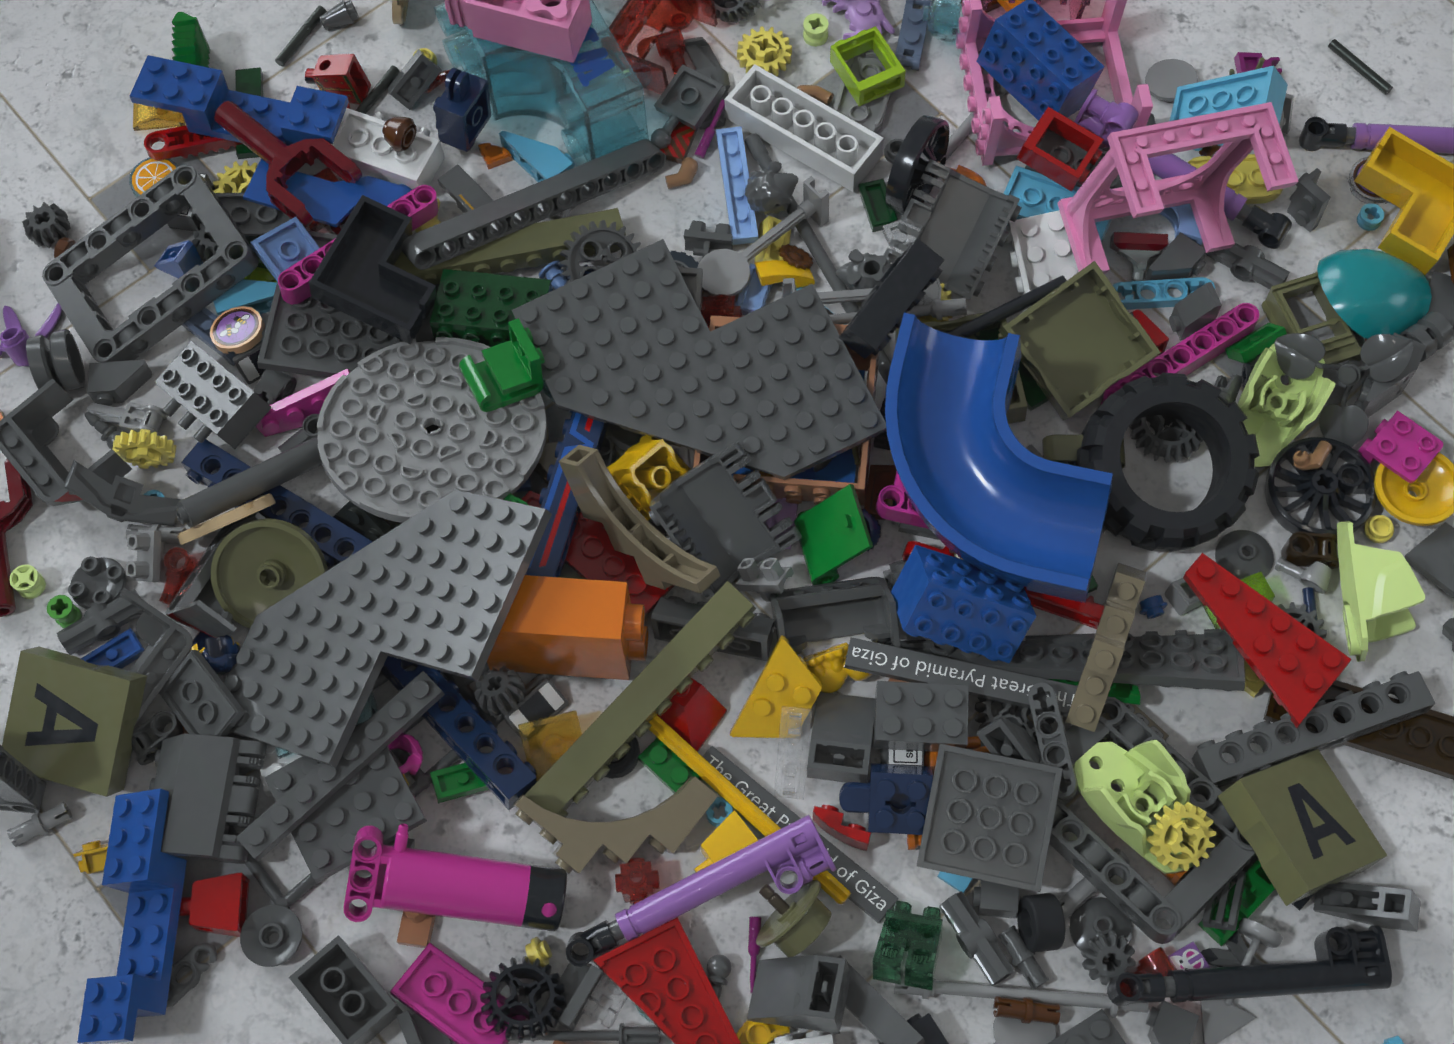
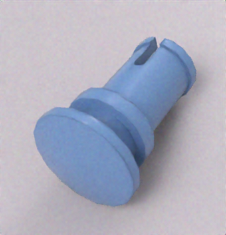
M559 260L549 263L539 273L540 279L551 280L554 290L564 286L568 281L566 277L560 276L564 270L561 269L562 266L558 265L561 262Z

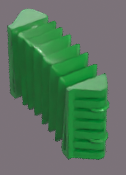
M184 12L176 13L172 20V24L175 26L172 27L174 32L172 33L174 39L172 41L174 46L172 48L174 54L172 59L209 68L208 65L210 63L208 60L210 57L208 54H210V47L197 17H192Z

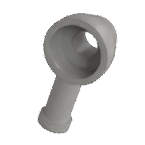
M1280 557L1275 566V570L1282 571L1298 579L1304 586L1314 588L1315 592L1324 594L1328 589L1332 570L1321 562L1315 561L1307 569H1303L1286 561V558Z

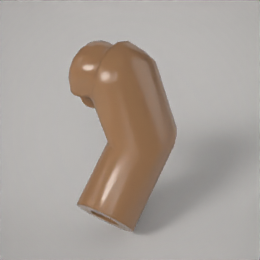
M800 85L797 87V89L826 105L831 103L834 96L833 93L818 85Z
M691 157L685 158L678 173L665 176L668 189L690 184L693 181L698 170V164L695 159Z
M1320 441L1313 453L1308 454L1307 451L1303 453L1301 450L1297 451L1293 455L1294 466L1302 471L1322 467L1332 450V445L1326 441Z

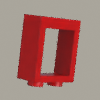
M1048 107L1023 144L1016 159L1072 192L1076 184L1082 185L1089 175L1090 170L1086 169L1090 163L1095 165L1103 152L1099 150V147L1104 139ZM1048 129L1087 151L1077 170L1037 147Z

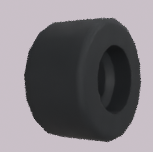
M1051 893L1023 896L1018 904L1017 922L1019 934L1028 950L1031 952H1042L1061 948L1065 940L1066 928L1060 901Z

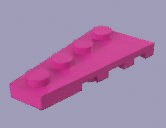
M345 369L271 404L272 408L255 427L265 437L302 427L304 420L308 416L320 414L324 400L331 388L342 375L347 376L351 371Z

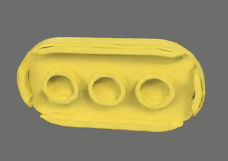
M1248 154L1234 169L1227 182V187L1234 190L1236 194H1241L1247 198L1245 202L1247 204L1271 202L1279 197L1283 191L1282 188L1267 192L1255 154ZM1199 156L1191 159L1188 163L1198 169L1212 157Z

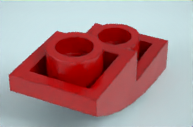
M814 806L813 821L826 833L849 846L863 851L868 850L871 832L865 831V827L858 824L842 825L844 813L839 812V809L834 806Z

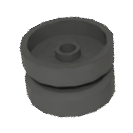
M64 329L53 332L50 341L43 335L27 339V359L38 390L52 378L61 387L63 385L70 391L85 386V371L81 354L69 330Z

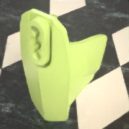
M1274 343L1270 348H1265L1258 358L1237 404L1247 416L1243 423L1248 434L1256 435L1260 456L1254 459V467L1271 466L1276 455L1298 436L1309 423L1317 418L1336 384L1334 381L1322 377L1323 369L1315 367L1314 373L1306 379L1297 380L1288 377L1289 384H1282L1280 378L1286 374L1283 373L1278 364ZM1322 358L1319 362L1325 364V361Z
M1344 521L1337 523L1338 559L1344 604L1343 621L1349 655H1356L1357 662L1366 659L1368 642L1388 639L1415 629L1416 623L1408 608L1423 603L1425 594L1401 552L1355 544L1353 522Z
M1157 740L1146 741L1136 745L1129 751L1113 742L1096 743L1074 763L1078 790L1087 804L1118 837L1161 872L1173 874L1184 871L1179 866L1174 871L1167 865L1164 866L1156 860L1157 857L1149 851L1154 845L1150 844L1146 839L1154 833L1148 828V825H1156L1158 822L1154 815L1163 816L1165 814L1163 806L1166 805L1173 810L1176 801L1185 806L1190 800L1191 790L1187 785L1185 774ZM1089 762H1096L1099 765V769H1093ZM1111 783L1117 784L1120 787V792L1114 791ZM1189 863L1190 869L1194 866L1192 863Z

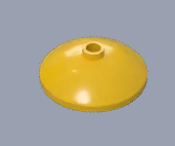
M1438 453L1413 483L1405 481L1381 463L1379 464L1374 477V488L1377 498L1386 511L1398 520L1416 526H1430L1445 521L1454 513V464L1443 454ZM1409 491H1413L1417 497L1410 495Z

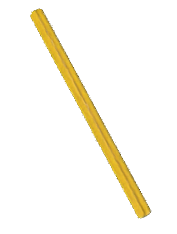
M657 714L649 722L652 725L649 730L766 837L781 829ZM827 870L813 877V880H818L821 883V888L838 904H843L849 898L850 891Z

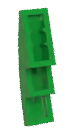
M1259 859L1246 872V882L1236 930L1239 928L1241 919H1248L1275 889L1261 867ZM1236 884L1230 889L1223 922H1228ZM1219 902L1215 905L1212 920H1216ZM1202 920L1197 924L1221 947L1235 933V931L1204 927Z

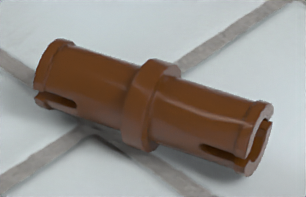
M996 996L993 1009H997V1011H993L994 1017L1019 1019L1025 1024L1035 1021L1058 1025L1060 1020V1012H1056L1060 1010L1059 1004L1033 1002L1031 998L1024 997L1023 1000Z

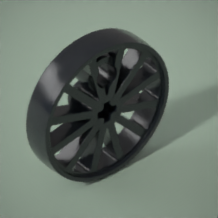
M923 115L914 123L902 142L894 160L886 188V205L896 213L903 215L911 198L922 203L925 202L913 195L915 189L922 190L927 195L934 186L923 182L921 177L924 173L933 178H938L925 171L930 159L942 165L946 164L950 134L949 124L946 120L931 115Z
M1324 437L1304 438L1287 445L1274 458L1266 477L1265 498L1273 517L1283 528L1292 534L1302 531L1337 535V529L1331 527L1329 511L1339 522H1353L1354 533L1367 521L1375 508L1377 501L1374 488L1375 475L1365 458L1349 445ZM1320 441H1326L1332 445V450L1330 451L1332 457L1326 470L1320 467L1302 471L1294 466L1293 455L1297 451L1313 453ZM1339 457L1347 463L1342 465L1337 473L1334 474L1332 471ZM1288 460L1299 475L1280 466L1281 463ZM1277 477L1295 486L1277 487L1274 484V478ZM1350 477L1354 483H1347L1342 478ZM1366 494V502H1359L1346 495ZM1301 496L1286 507H1283L1278 497ZM1310 502L1302 523L1290 515ZM1316 506H1318L1321 529L1308 526ZM1341 506L1361 514V517L1356 521L1352 520Z

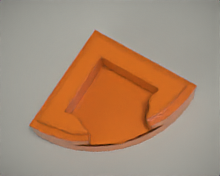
M491 143L478 145L488 170L512 161L510 152L504 147L491 145Z

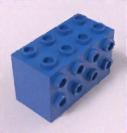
M1025 0L995 20L976 61L1038 121L1048 107L1067 118L1080 110L1105 67L1034 0Z
M919 545L914 546L891 590V594L896 602V611L902 629L907 634L913 637L921 636L931 639L939 645L948 644L959 648L965 653L974 652L985 656L991 661L1000 660L1010 663L1036 618V613L1024 586L999 579L997 576L985 570H980L965 560Z

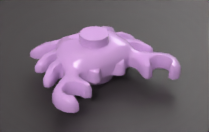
M822 0L823 6H826L828 2L836 3L833 6V13L847 10L845 18L850 22L849 29L855 32L845 33L843 40L857 35L862 30H868L875 26L881 35L882 27L890 34L895 33V29L883 13L880 0Z

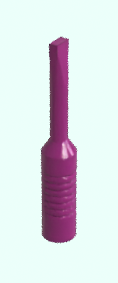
M723 99L719 104L711 125L705 129L704 135L694 155L698 158L704 159L715 135V126L725 107Z
M749 917L750 993L753 992L757 956L760 953V947L756 944V939L761 930V917Z

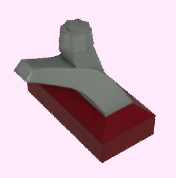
M1113 232L1110 237V248L1133 264V281H1144V270L1147 267V261L1152 257L1158 256L1168 245V234Z

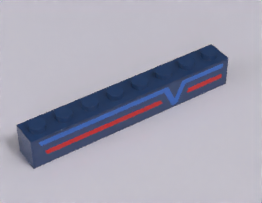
M570 411L572 413L571 418L565 419L562 435L565 436L563 442L558 441L555 450V458L557 460L555 465L551 464L547 474L549 484L547 488H542L539 498L541 508L548 510L552 515L525 575L560 577L581 510L560 466L559 460L578 445L598 449L600 453L609 426L608 422L603 423L573 411Z

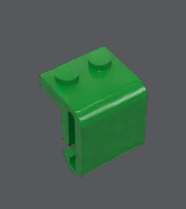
M519 318L508 322L510 341L481 350L485 361L474 364L471 356L468 355L459 363V369L483 412H490L535 396L543 389L541 364L545 363L544 356L539 347H534L531 331L528 327H523Z

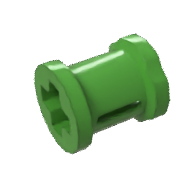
M57 595L50 599L47 604V613L63 629L82 618L80 609L66 595Z

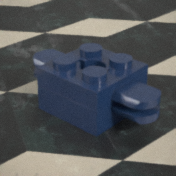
M452 68L445 79L446 90L441 97L436 98L433 105V111L436 116V129L438 130L440 142L467 152L471 150L476 138L492 116L488 80L457 68Z
M871 763L870 783L847 782L843 784L839 792L840 806L846 812L868 813V832L922 835L933 782L932 767Z

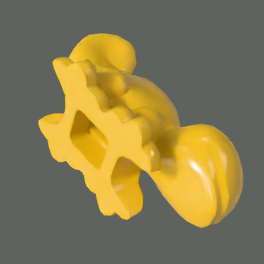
M847 642L834 645L821 652L802 658L807 664V668L822 683L821 692L833 693L839 690L848 676L854 681H862L873 675L844 668L846 661L844 656L847 655L849 647Z

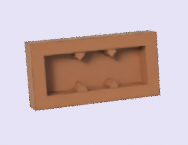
M403 911L397 943L425 948L431 941L436 916Z

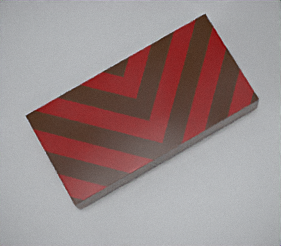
M679 122L671 133L670 145L667 148L660 149L666 155V160L682 164V161L687 157L697 131Z

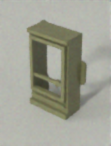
M1318 272L1271 286L1266 300L1261 305L1270 323L1285 327L1287 334L1307 333L1330 326L1335 337L1321 341L1326 350L1323 357L1325 364H1337L1347 360L1361 361L1360 352L1362 347L1359 346L1350 327L1336 313L1328 301L1320 284ZM1313 291L1327 321L1300 329L1285 299Z

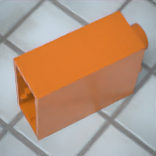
M525 575L488 657L487 664L490 670L494 667L498 671L505 666L510 670L514 669L515 672L630 680L631 661H646L649 629L648 626H644L645 606L643 604H631L627 582Z

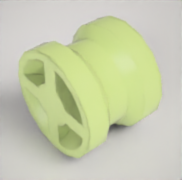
M814 13L804 19L803 38L810 46H821L828 39L829 23L824 15Z
M31 565L18 566L12 571L9 579L11 586L26 599H34L40 596L46 586L43 576Z

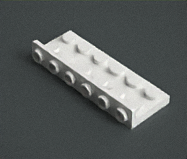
M1060 210L1017 219L1015 222L1009 220L1008 226L1005 231L1010 232L1006 242H1012L1013 251L1009 252L1012 268L1017 267L1019 277H1015L1018 294H1025L1062 275L1068 280L1079 272Z

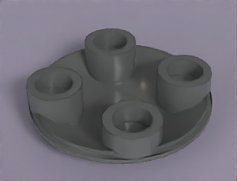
M87 557L73 575L68 587V593L79 606L85 609H89L99 603L109 604L120 597L119 594L126 585L125 571L117 561L111 558Z

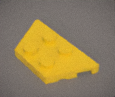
M781 635L733 724L730 736L795 738L822 690V683L807 668L805 661L800 655H797L785 636Z

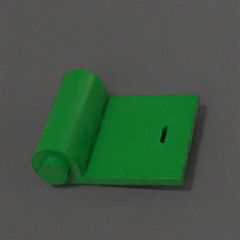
M853 484L847 485L813 508L800 512L794 520V525L802 535L799 542L812 585L836 581L840 577L837 568L873 547Z

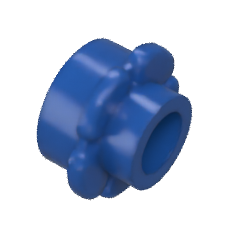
M1161 595L1152 596L1139 602L1141 607L1139 613L1147 615L1148 619L1156 618L1165 613L1163 609L1168 604L1163 601Z

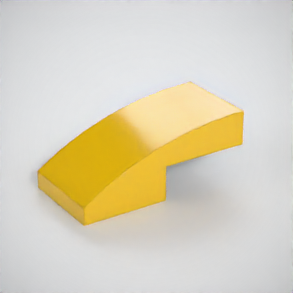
M784 260L755 262L756 273L762 286L783 282L785 278H794L796 288L815 284L814 277L808 268L805 270L796 268Z

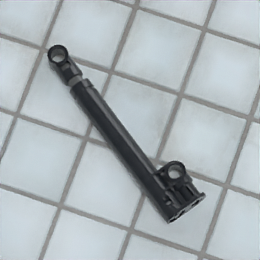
M1371 925L1367 931L1334 927L1316 937L1314 948L1317 961L1185 969L1184 971L1169 970L1167 976H1163L1161 973L1134 974L1127 972L1114 978L1109 983L1107 994L1115 1005L1127 1006L1137 1003L1163 1002L1165 997H1169L1173 1003L1186 1002L1187 1000L1192 1002L1388 989L1392 983V971L1385 936L1380 926ZM1330 937L1337 942L1338 950L1333 949L1330 945ZM1121 982L1128 984L1130 987V997L1122 994L1120 990Z

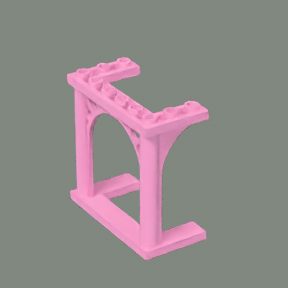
M963 0V17H959L960 33H956V48L961 49L959 63L960 69L965 70L963 78L964 90L969 91L967 99L968 111L973 112L974 115L971 127L972 133L977 134L975 143L977 156L981 155L982 166L993 165L995 157L1018 155L1035 127L1019 122L1002 108L1000 96H996L994 92V78L989 73L983 74V67L976 62L996 19L989 16L982 9L981 0ZM1106 0L1102 16L1098 18L1057 21L1080 44L1102 42L1115 103L1125 102L1136 108L1139 115L1132 128L1146 126L1153 108L1148 84L1137 85L1134 97L1132 96L1118 35V28L1127 0ZM1013 129H1018L1021 133L1013 132ZM1102 143L1100 148H1108V146Z
M1272 102L1112 132L1107 137L1110 149L1073 197L1060 199L1057 204L1078 271L1080 272L1095 261L1102 272L1106 274L1110 268L1095 222L1130 215L1133 218L1161 213L1165 208L1190 204L1206 253L1231 248L1235 244L1224 212L1225 191L1230 175L1252 150H1254L1267 192L1295 186L1299 181ZM1223 144L1206 164L1195 171L1185 175L1155 180L1148 158ZM1119 174L1123 187L1111 189V183Z

